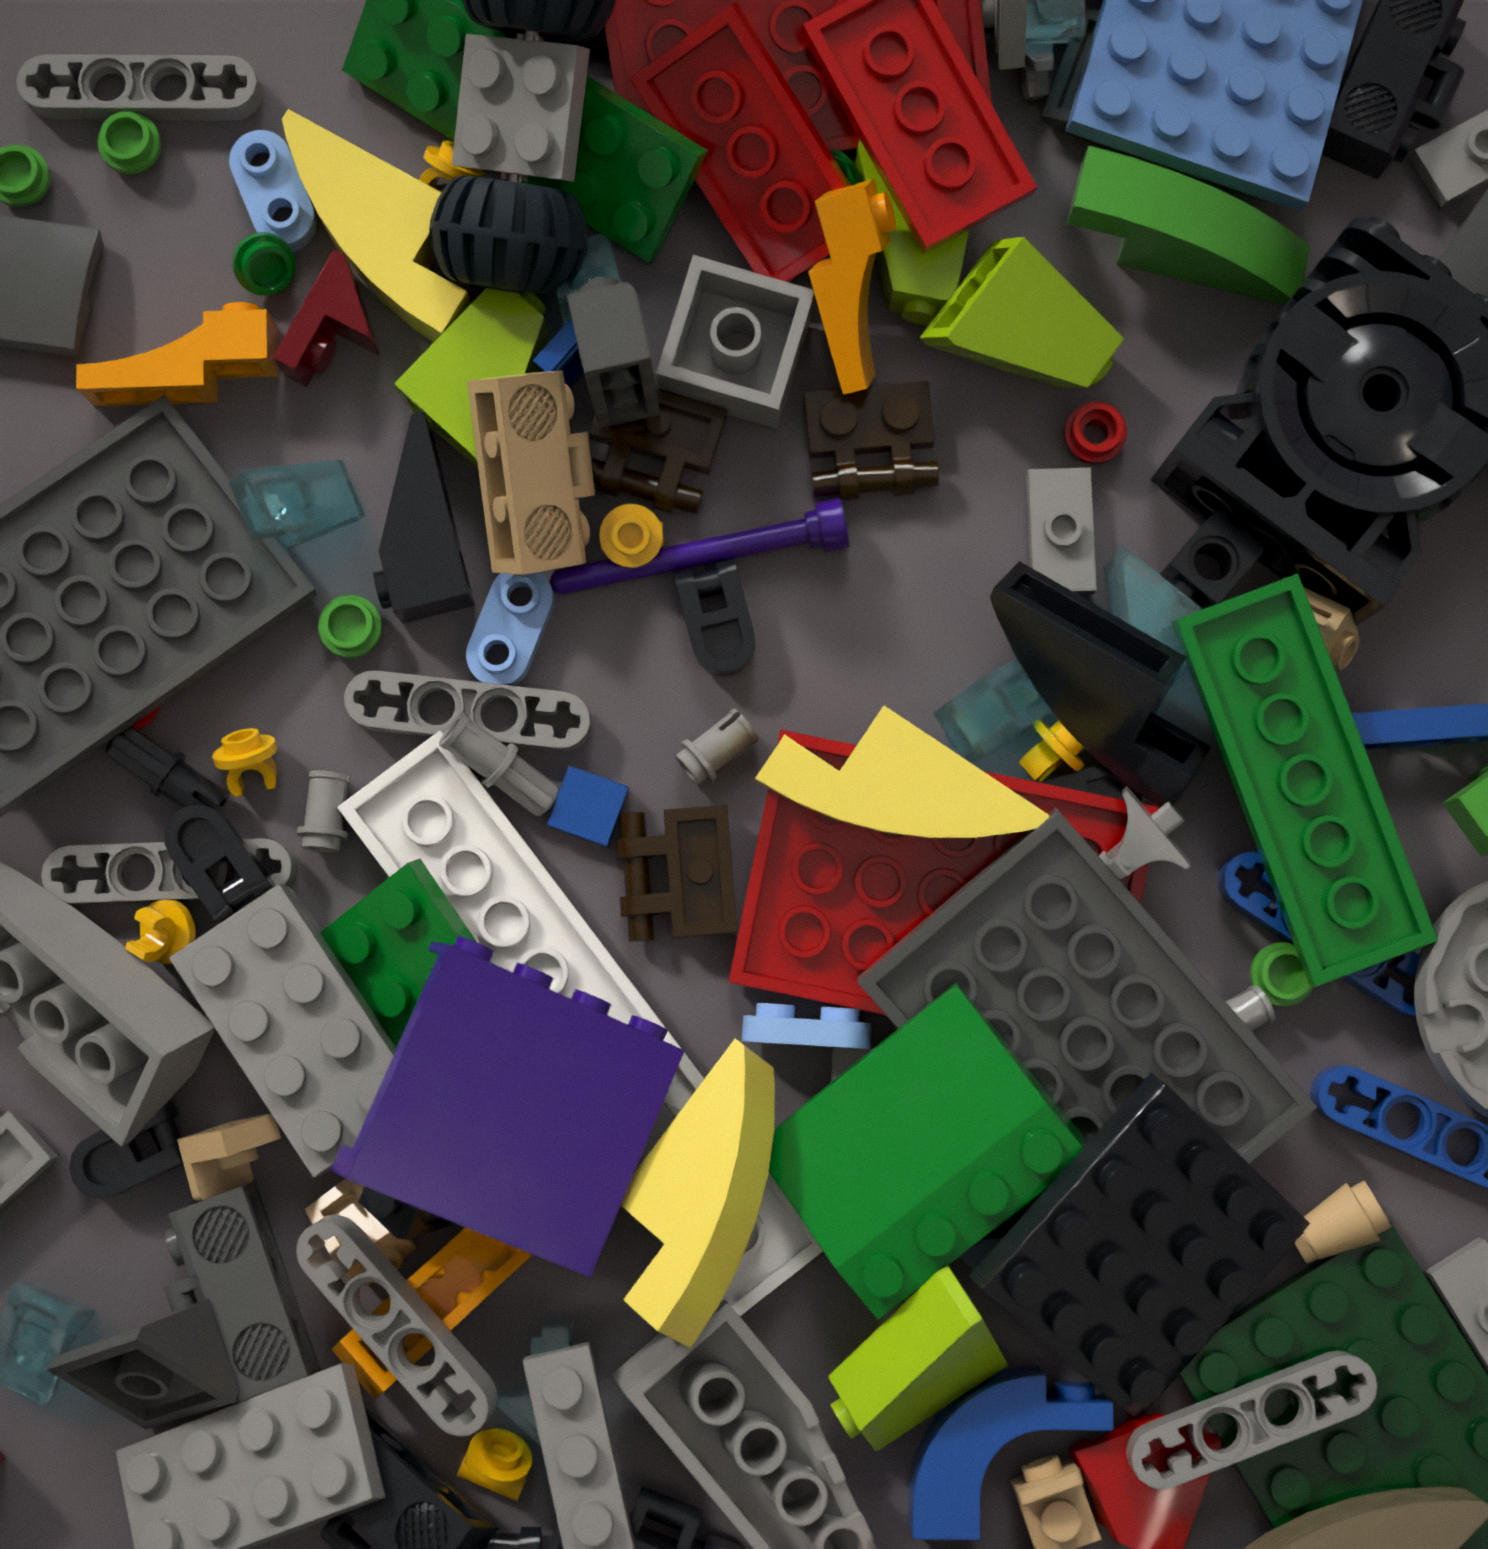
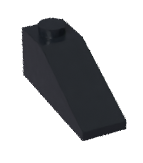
M424 412L412 414L410 417L379 547L383 570L373 572L374 583L382 609L392 607L394 614L402 623L475 606L433 430Z

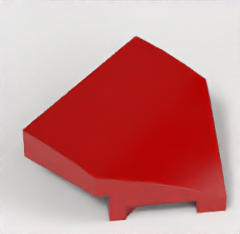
M1159 1412L1151 1416L1144 1414L1136 1420L1128 1413L1126 1422L1092 1442L1084 1438L1068 1448L1073 1462L1082 1471L1094 1503V1509L1092 1510L1094 1519L1108 1529L1112 1539L1132 1549H1184L1211 1473L1173 1488L1162 1490L1152 1488L1133 1473L1127 1463L1125 1452L1127 1441L1135 1429L1147 1422L1165 1416L1164 1414ZM1187 1425L1178 1429V1432L1186 1442L1173 1447H1165L1158 1439H1153L1149 1442L1151 1453L1147 1457L1142 1458V1464L1151 1463L1158 1472H1163L1168 1468L1166 1457L1181 1449H1185L1191 1454L1192 1461L1199 1459L1200 1454L1195 1450L1188 1438ZM1203 1429V1440L1206 1445L1211 1449L1220 1450L1222 1444L1220 1438L1211 1431Z

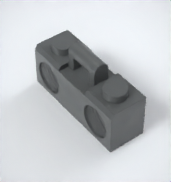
M593 278L580 288V292L567 295L598 427L603 428L660 415L652 360L636 290L629 282L619 283L614 278Z
M256 1182L240 1186L169 1213L172 1227L165 1231L167 1247L177 1266L186 1264L189 1277L163 1286L171 1311L197 1304L193 1289L201 1287L204 1299H209L239 1388L236 1402L233 1404L304 1378L320 1367Z

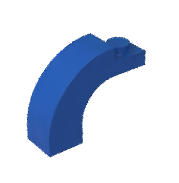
M1022 1366L999 1371L941 1409L926 1429L912 1463L908 1489V1527L913 1540H980V1490L984 1473L994 1455L1006 1443L1028 1432L1038 1430H1113V1403L1103 1393L1094 1392V1384L1090 1382H1056L1055 1392H1046V1375L1038 1366Z

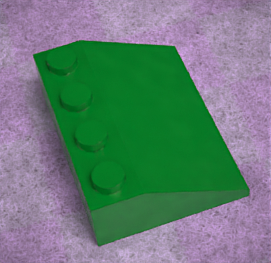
M955 983L774 1128L769 1173L834 1268L879 1320L926 1283L937 1271L952 1263L1048 1188L1086 1144L1077 1127L961 987Z

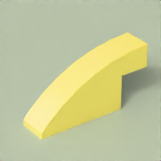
M288 109L282 118L285 136L299 177L331 240L340 253L345 255L353 272L386 307L412 329L435 342L471 304L467 290L429 270L435 259L431 248L430 219L436 201L442 192Z
M886 706L881 708L840 771L784 734L755 778V781L791 802L836 821L877 832L919 838H977L1023 832L1038 828L1050 816Z
M737 1039L733 1040L636 1169L621 1203V1206L664 1243V1246L623 1300L658 1332L689 1348L693 1346L718 1308L740 1265L758 1217L769 1173L775 1121L774 1068Z

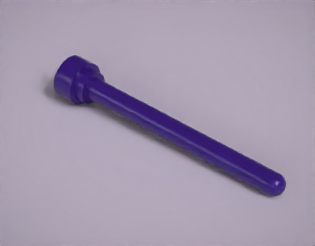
M840 498L815 503V510L804 512L803 519L660 548L653 560L639 567H624L607 559L559 569L551 575L550 585L554 592L567 594L810 543L811 549L823 547L824 552L849 548V538Z

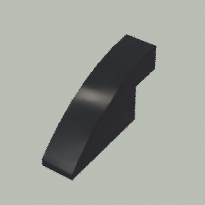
M1019 561L995 585L990 595V600L1014 655L1035 689L1064 727L1097 761L1131 789L1161 808L1167 802H1170L1174 807L1192 782L1211 748L1208 744L1156 715L1186 656Z

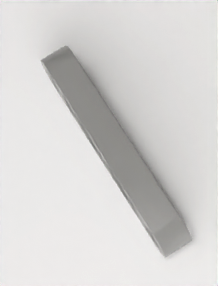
M45 54L34 56L26 61L18 71L16 79L18 92L29 108L41 118L50 120H106L115 113L127 111L140 113L150 120L236 121L246 119L254 114L261 105L263 97L261 83L251 65L241 57L231 55ZM116 74L125 78V89L120 97L112 101H102L95 97V85L105 75ZM176 74L181 75L187 80L186 91L177 100L167 102L156 97V85L165 76ZM54 76L61 87L51 88L49 98L43 99L36 88L45 87L48 77ZM199 76H203L209 88H202L205 96L204 100H201L202 91L198 80ZM238 77L244 88L236 89L235 98L226 99L221 89L229 86L230 78ZM71 88H79L82 96L80 100Z
M365 671L350 681L344 694V705L349 716L363 728L378 732L431 737L439 730L444 734L450 724L461 713H465L471 721L505 746L513 743L521 748L566 752L581 747L589 738L592 729L591 715L585 703L576 695L563 691L385 671ZM373 685H380L381 692L386 697L405 700L403 688L413 687L407 701L409 722H399L403 712L395 707H379L376 717H369V710L359 704L360 695H371ZM433 691L447 692L455 701L453 716L442 725L428 724L420 715L422 700ZM496 698L509 699L515 703L518 709L516 723L505 732L491 731L483 723L482 714L485 706ZM530 700L539 701L535 710L536 713L552 717L558 715L560 706H569L572 717L581 721L579 728H569L566 738L559 739L556 738V732L552 726L534 723L536 735L534 737L524 736L530 721L527 702Z
M243 839L259 862L262 861L263 852L269 851L270 859L281 862V873H274L270 876L275 886L277 884L288 887L292 886L296 880L298 868L296 858L289 848L270 839ZM165 842L65 846L58 848L48 856L41 872L43 887L64 902L70 904L91 905L145 903L158 900H200L170 857ZM110 855L106 866L103 857ZM145 855L154 864V879L144 890L132 891L123 882V867L133 856ZM75 858L77 865L91 870L106 869L105 874L110 892L103 893L106 886L105 881L82 880L77 883L76 892L73 893L71 884L61 882V871L70 870ZM229 860L219 866L216 882L221 887L233 879L234 867Z
M338 1214L328 1215L305 1229L298 1239L296 1248L298 1263L304 1273L437 1426L446 1433L455 1436H467L478 1431L495 1411L498 1400L496 1386L487 1372L363 1230L350 1218ZM335 1236L339 1239L342 1246L338 1249L337 1256L327 1260L322 1256L320 1250L324 1247L326 1240ZM360 1262L366 1269L345 1284L340 1278ZM375 1282L387 1290L390 1295L391 1305L386 1315H373L364 1309L359 1296L363 1283ZM419 1333L431 1340L436 1354L433 1364L430 1366H419L407 1358L403 1347L406 1335ZM448 1363L454 1370L435 1388L430 1380L435 1378ZM468 1389L474 1394L476 1400L470 1408H465L459 1412L454 1408L452 1402L457 1394H462Z
M1338 1350L1321 1354L1141 1425L1133 1431L1127 1441L1125 1451L1127 1463L1133 1473L1149 1487L1161 1490L1173 1488L1359 1415L1367 1410L1375 1399L1377 1391L1375 1374L1369 1364L1351 1353ZM1338 1367L1352 1375L1357 1374L1358 1380L1349 1385L1351 1397L1345 1400L1343 1396L1335 1392L1319 1395L1315 1399L1322 1406V1410L1316 1413L1314 1399L1302 1384L1303 1379L1309 1377V1384L1319 1390L1336 1381L1334 1370ZM1285 1388L1292 1390L1299 1404L1296 1417L1287 1425L1277 1426L1271 1424L1265 1416V1400L1270 1393L1277 1389ZM1222 1412L1230 1414L1237 1424L1236 1439L1226 1449L1215 1450L1209 1448L1203 1440L1202 1430L1204 1423L1213 1414ZM1187 1425L1188 1438L1195 1450L1200 1454L1199 1459L1192 1461L1191 1454L1185 1449H1181L1166 1457L1168 1468L1163 1472H1158L1151 1463L1142 1464V1458L1147 1457L1151 1453L1149 1442L1153 1439H1158L1165 1447H1173L1186 1442L1178 1432V1429Z

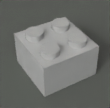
M693 255L656 371L658 390L725 409L729 416L777 430L813 315L814 290Z

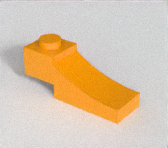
M874 179L826 192L815 201L830 258L819 261L808 273L843 395L867 389L877 376L868 330L869 285L876 253L881 252L891 242L889 232L896 230V220L887 192L878 194Z
M247 302L227 303L222 306V311H203V324L164 346L123 359L100 363L76 364V389L94 407L150 405L163 395L172 404L218 403V379L279 377V367L272 358L279 347V328L267 309H260L258 305Z
M465 1227L406 1281L451 1331L533 1254ZM390 1296L370 1314L377 1316L386 1315L390 1310ZM354 1329L332 1349L344 1364L355 1365L358 1381L374 1399L380 1396L397 1380ZM419 1333L406 1335L403 1344L404 1353L414 1364L434 1346L430 1339Z

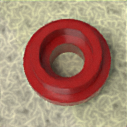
M1091 401L1081 404L1071 412L1064 426V441L1068 450L1078 460L1088 464H1102L1112 460L1122 450L1127 439V426L1122 414L1115 407L1105 402ZM1090 425L1100 427L1105 434V441L1098 444L1089 442L1084 436V428Z

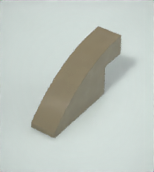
M1460 1487L1388 1490L1348 1498L1307 1512L1265 1533L1243 1549H1459L1488 1519V1504Z

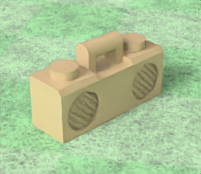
M563 370L532 372L467 381L492 573L525 575L586 563L584 547L589 542L590 528L586 516L580 511L579 499L576 498L595 495L588 431L570 433L569 420L574 414V398L569 386L564 383Z

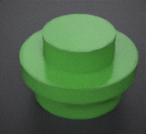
M127 111L115 113L105 120L98 136L99 152L108 166L119 173H141L149 169L156 162L161 152L162 142L158 129L149 118L140 113Z
M8 145L0 148V201L8 206L17 208L28 207L40 201L47 193L51 183V171L43 156L35 149L24 145Z
M343 595L330 601L321 612L318 622L319 635L324 645L332 653L343 658H358L371 652L378 644L383 630L379 611L369 600L358 595Z
M1280 942L1270 944L1261 949L1251 963V984L1259 986L1274 1006L1286 1007L1296 1005L1305 1000L1313 990L1314 986L1309 985L1295 946L1292 943Z

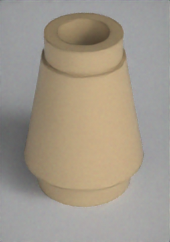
M1365 1181L1351 1188L1345 1183L1304 1216L1310 1224L1296 1240L1295 1245L1306 1264L1316 1259L1320 1260L1379 1242L1378 1234L1391 1228V1225Z

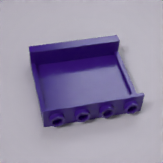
M457 936L454 945L431 941L427 951L438 956L353 1148L342 1144L330 1170L350 1181L591 1278L685 1050L665 1042L664 1039L668 1030L651 1021L631 1015L628 1024H625L608 1016L612 1004L577 989L574 990L570 999L550 990L554 978L537 969L516 963L513 972L491 963L495 951L480 943L462 936Z

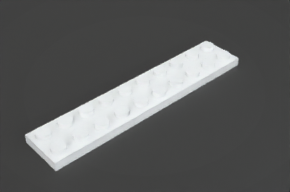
M441 730L337 807L389 877L408 862L419 858L422 860L477 943L495 951L491 963L513 972L516 963L527 965L554 978L550 987L552 991L571 999L575 989L581 990L612 1004L608 1016L628 1024L631 1015H635L666 1028L468 765L447 749L439 746V741L443 736ZM668 1031L664 1041L682 1049ZM685 1052L664 1100L675 1118L704 1080V1077ZM768 1173L758 1217L744 1255L721 1300H726L739 1316L823 1252L770 1173Z

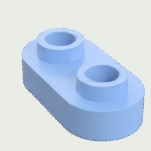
M255 130L241 136L231 149L229 165L257 233L268 232L281 237L293 252L303 249L316 235L318 217L299 177L287 144L280 136L266 130ZM256 154H270L268 162L263 166L255 167L250 165L251 159ZM289 207L293 209L292 215L288 220L283 222L273 220V215L279 208Z
M541 572L525 575L500 573L494 580L466 650L468 667L479 682L516 686L528 674L552 615L555 602L551 585ZM518 587L529 588L532 591L531 601L527 605L520 607L511 604L510 595L514 589ZM501 644L508 647L509 656L504 663L493 665L487 662L486 655L492 646Z
M757 1003L756 1016L743 1015L741 1041L869 1049L871 1046L872 1023L859 1022V1009L821 1007L820 1020L795 1018V1005Z

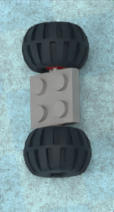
M462 0L466 13L476 24L517 36L516 39L466 34L452 165L501 172V179L509 181L459 176L452 179L438 197L430 219L431 248L439 270L448 279L502 291L559 294L571 285L579 273L587 252L588 242L586 221L578 200L570 192L561 189L521 182H528V176L574 182L590 49L578 45L544 42V39L568 42H583L593 39L600 33L610 18L616 0Z

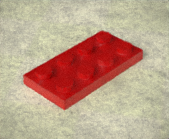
M847 0L802 24L801 34L923 254L1035 193L1037 185L934 0Z
M738 3L732 4L634 74L630 79L656 119L708 150L695 177V181L754 273L788 282L829 255L815 201L826 192L847 187L851 184Z

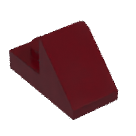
M334 249L272 357L286 377L307 387L315 372L321 374L331 362L336 349V341L334 340L336 334L374 354H379L356 277L345 255Z

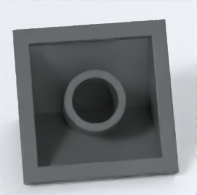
M209 1299L118 1330L54 1356L50 1359L47 1368L52 1374L145 1430L234 1403L239 1392Z

